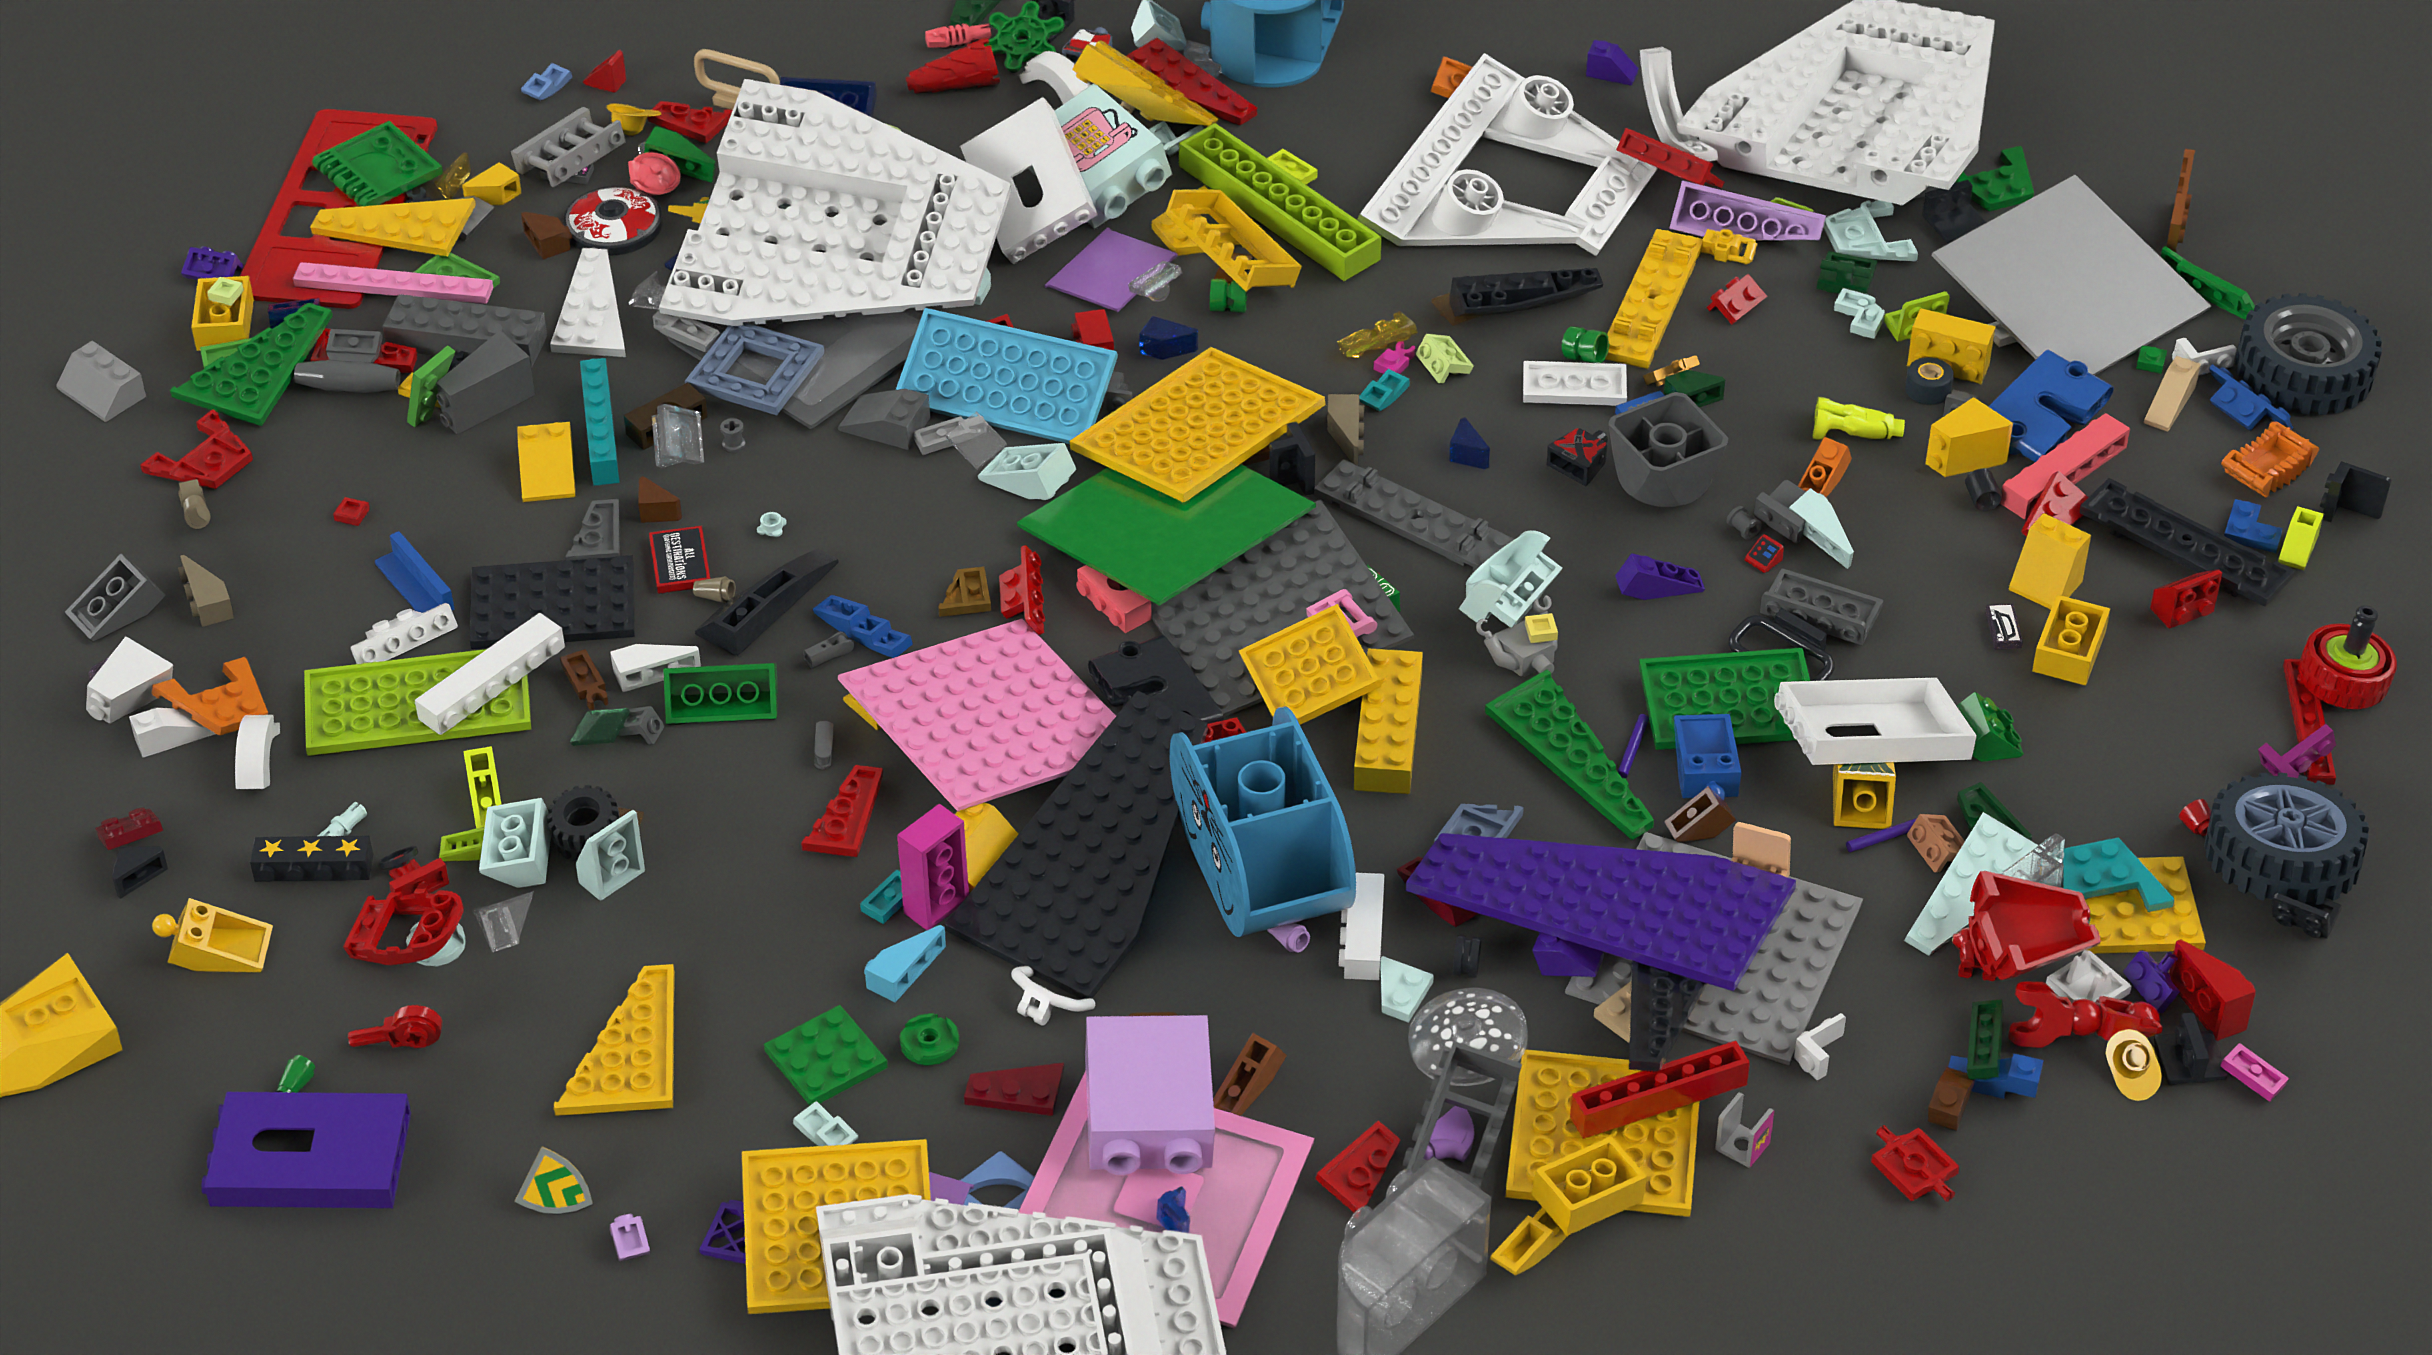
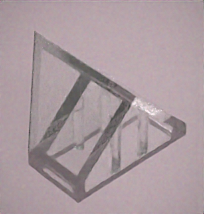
M534 891L473 909L474 915L492 952L520 943L519 938Z

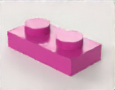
M2240 1043L2223 1059L2220 1067L2269 1102L2286 1086L2289 1080L2287 1076Z

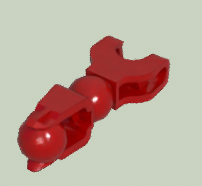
M2019 982L2016 986L2015 995L2024 1005L2036 1007V1011L2029 1020L2012 1023L2009 1028L2008 1038L2019 1046L2043 1048L2051 1044L2059 1036H2070L2071 1031L2080 1036L2092 1035L2096 1032L2098 1036H2102L2105 1040L2110 1041L2113 1035L2128 1029L2138 1031L2147 1038L2162 1033L2163 1026L2160 1024V1016L2157 1009L2143 1001L2131 1003L2125 1000L2100 996L2096 1002L2082 998L2076 999L2071 1003L2068 997L2056 995L2053 989L2044 982Z

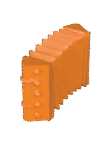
M2276 421L2269 424V428L2265 429L2261 437L2257 436L2256 442L2251 441V446L2245 444V448L2240 447V451L2231 450L2222 460L2221 465L2226 473L2267 498L2270 490L2275 493L2277 487L2283 489V484L2290 485L2291 479L2295 481L2297 475L2301 477L2302 471H2306V467L2311 466L2319 452V447L2309 442V439H2305L2293 432L2290 427H2285Z

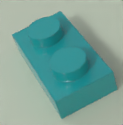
M896 869L860 903L861 912L884 924L903 906L900 871Z

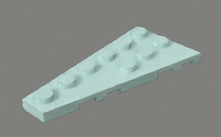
M1983 812L1904 941L1930 956L1949 942L1953 934L1958 933L1965 927H1969V916H1974L1975 903L1970 902V896L1980 871H1989L2031 881L2039 872L2055 863L2058 857Z

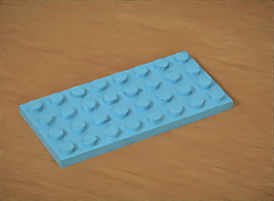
M924 308L896 390L909 389L929 395L930 412L956 418L962 416L963 419L968 420L983 416L986 425L1070 444V440L1096 423L1118 354L1117 351Z

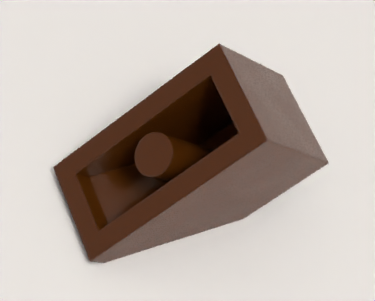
M531 212L521 213L523 231L542 259L570 250L569 240L572 239L570 229L567 225L564 226L558 217Z
M1708 786L1664 822L1677 842L1715 838L1734 823L1736 818L1727 803Z
M1947 1067L1938 1080L1930 1101L1928 1122L1957 1131L1976 1079L1969 1080L1967 1073Z

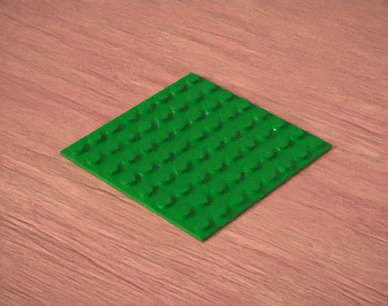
M1242 464L1229 471L1185 503L1107 467L1019 520L1017 526L1160 606L1316 508V503Z

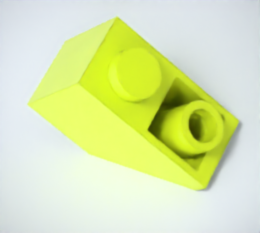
M2297 506L2278 559L2279 563L2300 570L2305 569L2318 539L2324 514Z

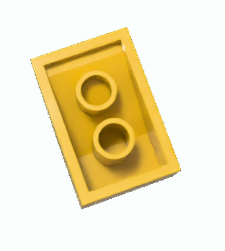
M570 422L517 427L523 502L576 497L574 452Z

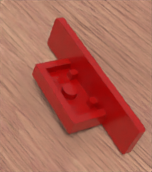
M1027 545L1021 547L1022 564L999 575L1001 613L1008 619L1024 611L1025 621L1038 635L1044 633L1045 622L1042 606L1044 598L1041 591L1043 580L1040 575L1042 562L1035 551L1032 552Z

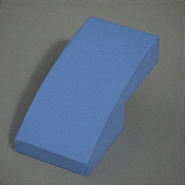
M551 63L542 75L535 73L521 88V91L542 100L560 90L572 78V74L569 70Z

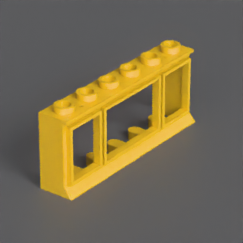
M1173 190L1165 214L1245 291L1252 287L1289 285L1291 288H1294L1302 266L1221 190ZM1192 214H1209L1219 224H1207L1205 217H1196L1195 222H1193L1191 216ZM1220 233L1231 234L1257 260H1248L1246 256H1237L1236 260H1233L1231 258L1234 251L1233 243H1223L1222 248L1217 245ZM1250 269L1249 275L1245 272V270Z

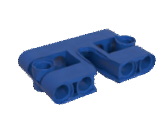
M2047 349L1988 407L2013 423L2008 453L2015 455L2021 453L2026 458L2036 462L2042 455H2046L2054 450L2059 443H2064L2068 440L2066 434L2071 429V426L2062 418L2084 426L2109 401L2114 387L2089 373L2088 367L2083 362L2068 361Z

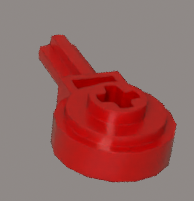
M408 1005L396 1011L394 1016L385 1017L383 1026L350 1031L348 1033L349 1044L351 1047L389 1041L392 1048L401 1046L413 1048L427 1047L439 1040L442 1030V1019L436 1011L428 1007Z

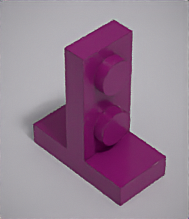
M2325 724L2283 756H2280L2268 743H2265L2258 749L2261 764L2273 776H2278V773H2287L2288 777L2298 778L2299 773L2305 772L2313 762L2321 756L2328 755L2336 746L2334 732Z

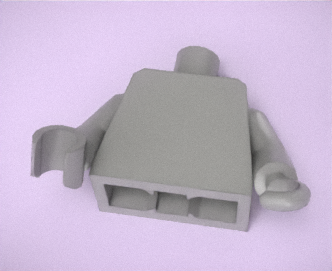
M1546 595L1543 598L1545 607H1541L1538 598H1536L1532 605L1534 612L1540 615L1548 614L1547 610L1552 604L1550 597ZM1480 619L1477 622V632L1486 637L1484 643L1496 665L1512 670L1523 677L1536 671L1539 674L1547 669L1551 673L1554 671L1555 667L1552 663L1554 662V652L1557 650V640L1530 643L1525 620L1515 624L1512 628H1506L1493 635L1490 630L1484 632L1481 629V623H1487L1486 619Z

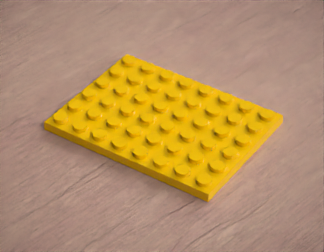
M1210 347L1070 440V449L1185 503L1285 434L1288 423L1297 421L1299 424L1324 407L1325 397Z

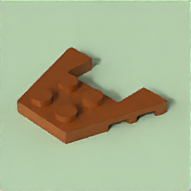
M2185 149L2166 246L2176 252L2177 243H2183L2192 194H2187L2195 150Z

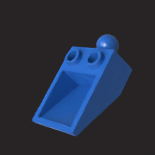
M1730 714L1674 716L1678 777L1682 798H1694L1708 786L1723 800L1725 797H1738L1741 768Z

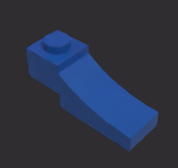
M2013 1054L2012 1058L2000 1059L1999 1077L1987 1080L1976 1079L1972 1092L2004 1099L2005 1092L2007 1091L2035 1098L2044 1060ZM1951 1055L1948 1067L1967 1073L1968 1058Z

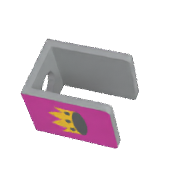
M1738 1092L1719 1116L1715 1150L1750 1168L1770 1144L1774 1110L1769 1108L1754 1128L1750 1130L1740 1124L1744 1094ZM1740 1139L1749 1141L1748 1150H1739L1734 1146V1143Z

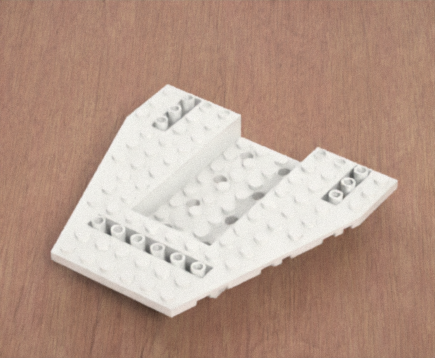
M1853 0L1707 88L1678 122L1677 133L1699 137L1701 142L1716 149L1717 161L1722 167L1904 205L1928 186L1949 190L1978 152L1994 35V20L1986 19L1983 16L1965 15L1961 12L1944 11L1935 7L1919 6L1915 3L1897 2L1896 0Z
M744 79L717 151L720 170L718 179L699 230L688 229L659 305L661 314L729 326H741L743 322L755 321V324L766 323L765 320L782 319V322L823 319V315L835 314V317H846V313L856 312L870 315L904 312L908 308L924 310L926 306L942 305L943 308L974 306L1011 193V183L819 92ZM734 196H742V197H743V198L739 199L738 201L732 200V198H733ZM782 204L791 205L786 209L779 208V206ZM830 212L838 213V215L834 217L826 216ZM879 220L886 221V223H884L881 226L874 224L876 221ZM817 250H823L825 253L817 252Z
M911 1194L816 1207L832 1320H834L839 1355H997L1001 1352H1006L1010 1355H1226L1201 1235L1168 1230L1158 1233L1144 1231L1143 1227L1131 1225L1130 1228L1116 1227V1223L1066 1216V1219L1046 1217V1213L1033 1212V1215L1018 1213V1209L969 1203L966 1206L948 1203L947 1199L940 1198L930 1201L921 1199V1196ZM1053 1289H1061L1065 1292V1295L1061 1298H1053L1048 1293ZM995 1297L1002 1301L1001 1305L997 1307H990L985 1303L987 1299ZM934 1306L939 1312L933 1316H927L922 1313V1310L925 1307ZM871 1315L875 1318V1321L864 1325L858 1319L861 1316ZM1069 1343L1076 1349L1071 1353H1063L1058 1348L1062 1344Z

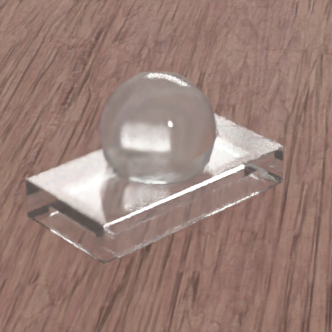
M1162 261L1128 284L1129 290L1132 293L1149 297L1153 301H1163L1170 293L1168 283L1182 274L1181 267Z

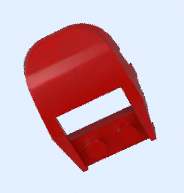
M415 889L414 894L402 895L401 891L389 893L386 900H375L374 896H368L343 948L350 958L384 965L413 963L430 958L445 946L454 933L464 912L462 900L457 893L452 891L439 890L435 894H429L426 889ZM392 914L422 915L407 949L401 950L398 946L387 947L386 950L376 949Z

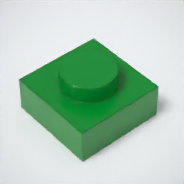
M2142 345L2136 369L2162 374L2167 350Z

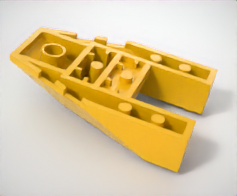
M1098 41L1095 46L1087 44L1072 68L1076 72L1075 76L1085 83L1090 81L1140 110V115L1150 121L1154 119L1210 126L1218 121L1217 117L1200 105L1184 97V94L1164 84V80L1103 41Z

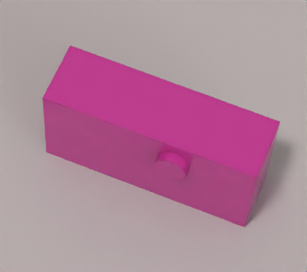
M938 804L897 835L904 914L926 930L932 929L953 913L969 895L964 821L941 804Z

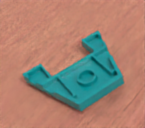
M2119 837L2063 849L2062 885L2064 889L2081 892L2084 899L2137 888L2148 912L2173 907V896Z

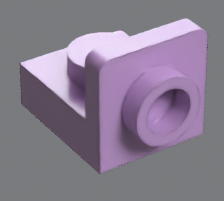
M626 1214L615 1218V1222L610 1224V1234L613 1236L619 1262L650 1254L641 1216L633 1217L632 1214Z

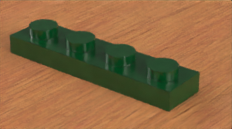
M2002 999L1972 1002L1967 1060L1969 1080H1987L1999 1077L2004 1016Z

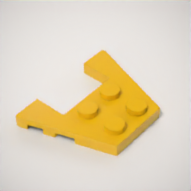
M1202 186V187H1200V188L1197 189V190H1208V189L1206 188V186ZM1166 212L1152 220V230L1170 251L1177 253V256L1204 253L1165 214ZM1192 214L1191 220L1195 222L1196 217L1203 216L1201 214ZM1220 233L1217 245L1222 248L1223 243H1233V245L1240 243L1231 234Z

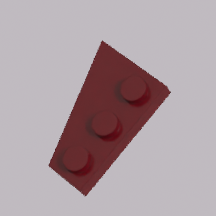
M1064 1062L970 1074L964 1095V1104L1053 1116L1065 1070Z

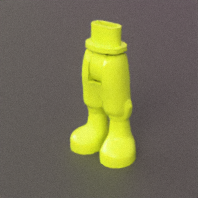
M1818 397L1814 415L1813 439H1823L1828 430L1839 429L1849 435L1868 439H1884L1886 435L1887 439H1891V436L1903 437L1905 420L1894 419V415L1854 404L1843 405L1833 402L1828 398Z

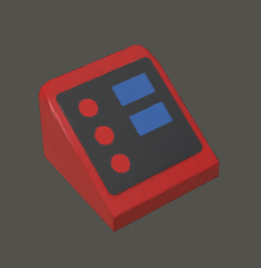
M1764 534L1746 555L1745 561L1766 573L1782 561L1784 547Z

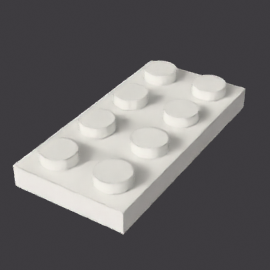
M1524 361L1523 402L1611 406L1627 402L1626 364Z

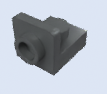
M1113 371L1106 390L1107 411L1114 412L1133 399L1132 392L1127 391V384L1124 383L1123 373Z
M1953 389L1952 393L1946 397L1943 416L1949 414L1973 397L1978 400V396Z
M652 706L625 709L614 729L619 736L641 734L648 744H654L662 732L664 724Z

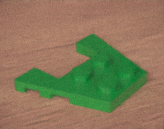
M2021 145L2001 150L2000 158L2006 166L1991 171H1982L1970 176L1962 172L1954 184L1969 180L1973 185L1971 200L1988 211L2028 201L2034 197V190Z

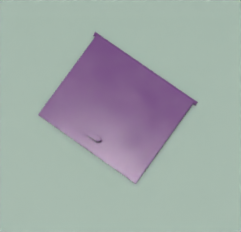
M1107 227L1050 279L1044 287H1050L1119 312L1177 257V253L1112 231Z

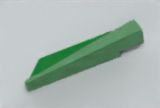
M2168 247L2162 248L2161 258L2205 300L2246 320L2250 310L2254 311L2255 305L2246 291L2191 264Z

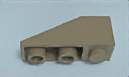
M1328 394L1327 431L1351 463L1358 466V455H1363L1364 440H1358V438H1364V422H1359L1364 421V405H1359V395Z
M181 555L182 567H178L181 582L188 583L184 585L187 599H193L192 602H189L193 617L199 616L202 627L233 619L232 606L224 581L187 556Z

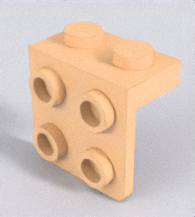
M1737 822L1733 829V857L1731 861L1789 877L1790 836L1778 831Z

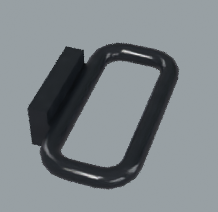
M1783 608L1775 614V621L1761 615L1747 617L1733 630L1729 637V647L1732 652L1750 651L1741 646L1739 641L1751 627L1760 626L1797 648H1803L1804 652L1824 664L1823 669L1812 681H1827L1835 669V662L1832 656L1825 651L1827 634Z

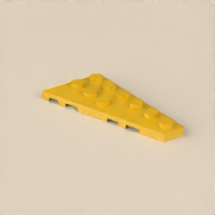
M474 198L322 209L319 210L310 228L312 234L448 257L476 203Z

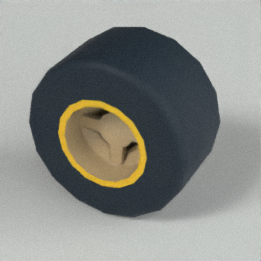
M1931 357L1919 358L1908 367L1905 390L1908 396L1916 402L1928 405L1940 404L1946 400L1948 394H1951L1954 372L1951 366L1943 360Z

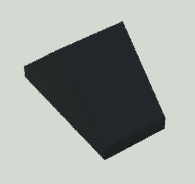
M119 847L112 878L117 896L120 899L168 869L164 850L161 847Z

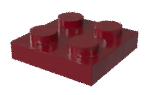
M137 808L130 811L127 817L106 819L101 822V826L95 829L107 850H111L163 831L160 820L150 808Z

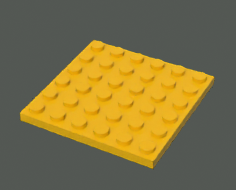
M1522 1049V1067L1517 1090L1506 1197L1537 1201L1532 1195L1536 1169L1612 1136L1647 1176L1643 1202L1625 1210L1690 1217L1699 1101L1583 1139L1570 1118L1572 1093L1640 1072V1070H1629V1060Z
M927 1140L742 1151L748 1314L830 1309L816 1207L907 1194L918 1195L923 1200L931 1201Z

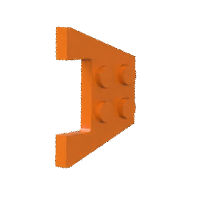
M245 657L223 664L222 672L232 681L226 685L207 689L193 695H189L175 679L152 686L151 694L158 699L162 696L171 701L174 709H184L192 714L191 719L219 736L239 730L245 715H268V710Z

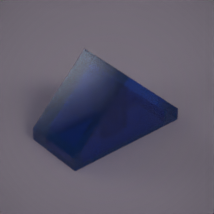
M1466 417L1461 418L1450 441L1449 461L1481 469L1489 468V446Z

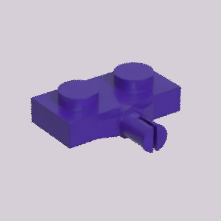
M2139 950L2123 973L2147 1003L2154 1006L2158 1013H2164L2180 992L2172 983L2168 973L2178 958L2173 953L2167 952L2161 962L2157 963L2147 951Z

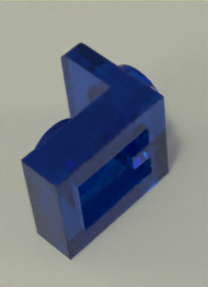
M1182 1186L1173 1191L1165 1192L1158 1199L1156 1219L1168 1231L1189 1233L1191 1219L1189 1213L1184 1208L1186 1190Z

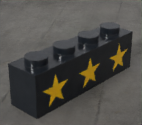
M370 836L255 837L250 865L255 882L369 880L373 850Z

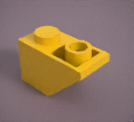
M500 162L462 185L464 197L475 196L490 205H504L521 194L519 174Z

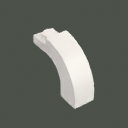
M1051 51L1043 52L1028 61L1025 66L1026 71L1018 75L1023 84L1036 79L1047 82L1057 92L1063 105L1091 86L1089 82L1085 83L1075 76L1076 72L1072 70L1075 64L1059 53Z
M245 715L243 717L236 744V789H264L270 785V747L272 739L280 734V723H274L273 715Z

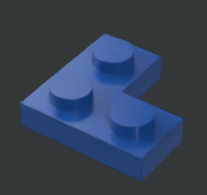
M2235 499L2224 536L2243 546L2276 553L2283 528L2258 523L2261 505Z

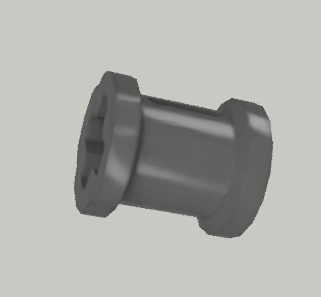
M730 418L724 420L720 425L721 433L724 435L722 447L729 453H737L745 448V439L742 437L744 425L741 420Z
M1743 506L1734 508L1727 517V524L1730 527L1737 528L1745 540L1755 537L1761 530L1762 522L1748 515L1747 509Z

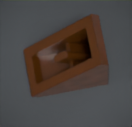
M644 476L639 478L638 505L641 523L679 521L682 519L680 499Z

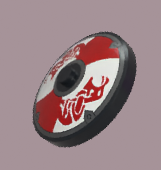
M610 186L589 191L575 199L566 209L563 223L564 226L567 225L570 229L572 239L569 241L578 249H606L608 256H615L637 251L651 243L661 231L663 218L659 203L650 194L632 187Z

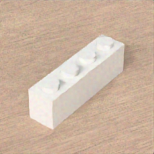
M1356 873L1355 902L1351 908L1342 910L1341 923H1347V926L1341 927L1340 945H1345V949H1339V967H1344V979L1379 980L1384 874Z

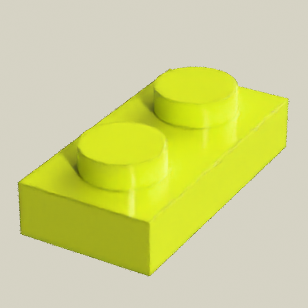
M1284 149L1267 158L1305 185L1317 178L1318 170Z

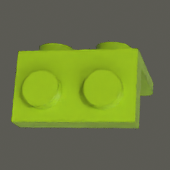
M1941 292L1906 302L1901 310L1885 314L1883 321L1897 342L1911 339L1912 327L1920 309L1946 314L1950 296L1947 292Z

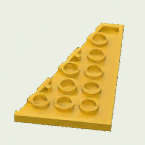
M673 964L644 966L638 974L637 981L629 988L625 1001L621 1006H617L607 1022V1027L598 1035V1042L592 1051L585 1055L577 1067L576 1074L566 1084V1091L558 1102L555 1101V1116L673 1108L675 973Z

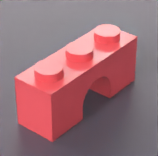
M1087 565L1077 569L1078 582L1076 585L1079 593L1082 596H1087L1093 602L1095 608L1106 614L1114 626H1118L1124 633L1152 620L1150 600L1130 589L1119 591L1120 584Z

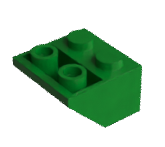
M1977 692L1972 693L1956 705L1976 734L1972 754L1976 759L1983 762L2018 758L2024 754L2020 746L2021 738L2012 725L2014 722L2013 717L2006 709H1999L1990 698H1984Z

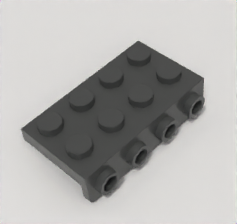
M1781 568L1769 592H1764L1762 596L1760 613L1775 618V614L1783 608L1828 635L1863 645L1883 608L1884 600Z

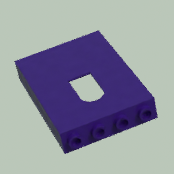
M226 1092L224 1104H220L218 1109L219 1127L213 1130L214 1148L213 1151H209L207 1156L208 1174L202 1178V1193L207 1195L209 1206L393 1208L411 1117L408 1095L397 1093ZM264 1130H315L310 1152H264L255 1149L252 1142L254 1137Z

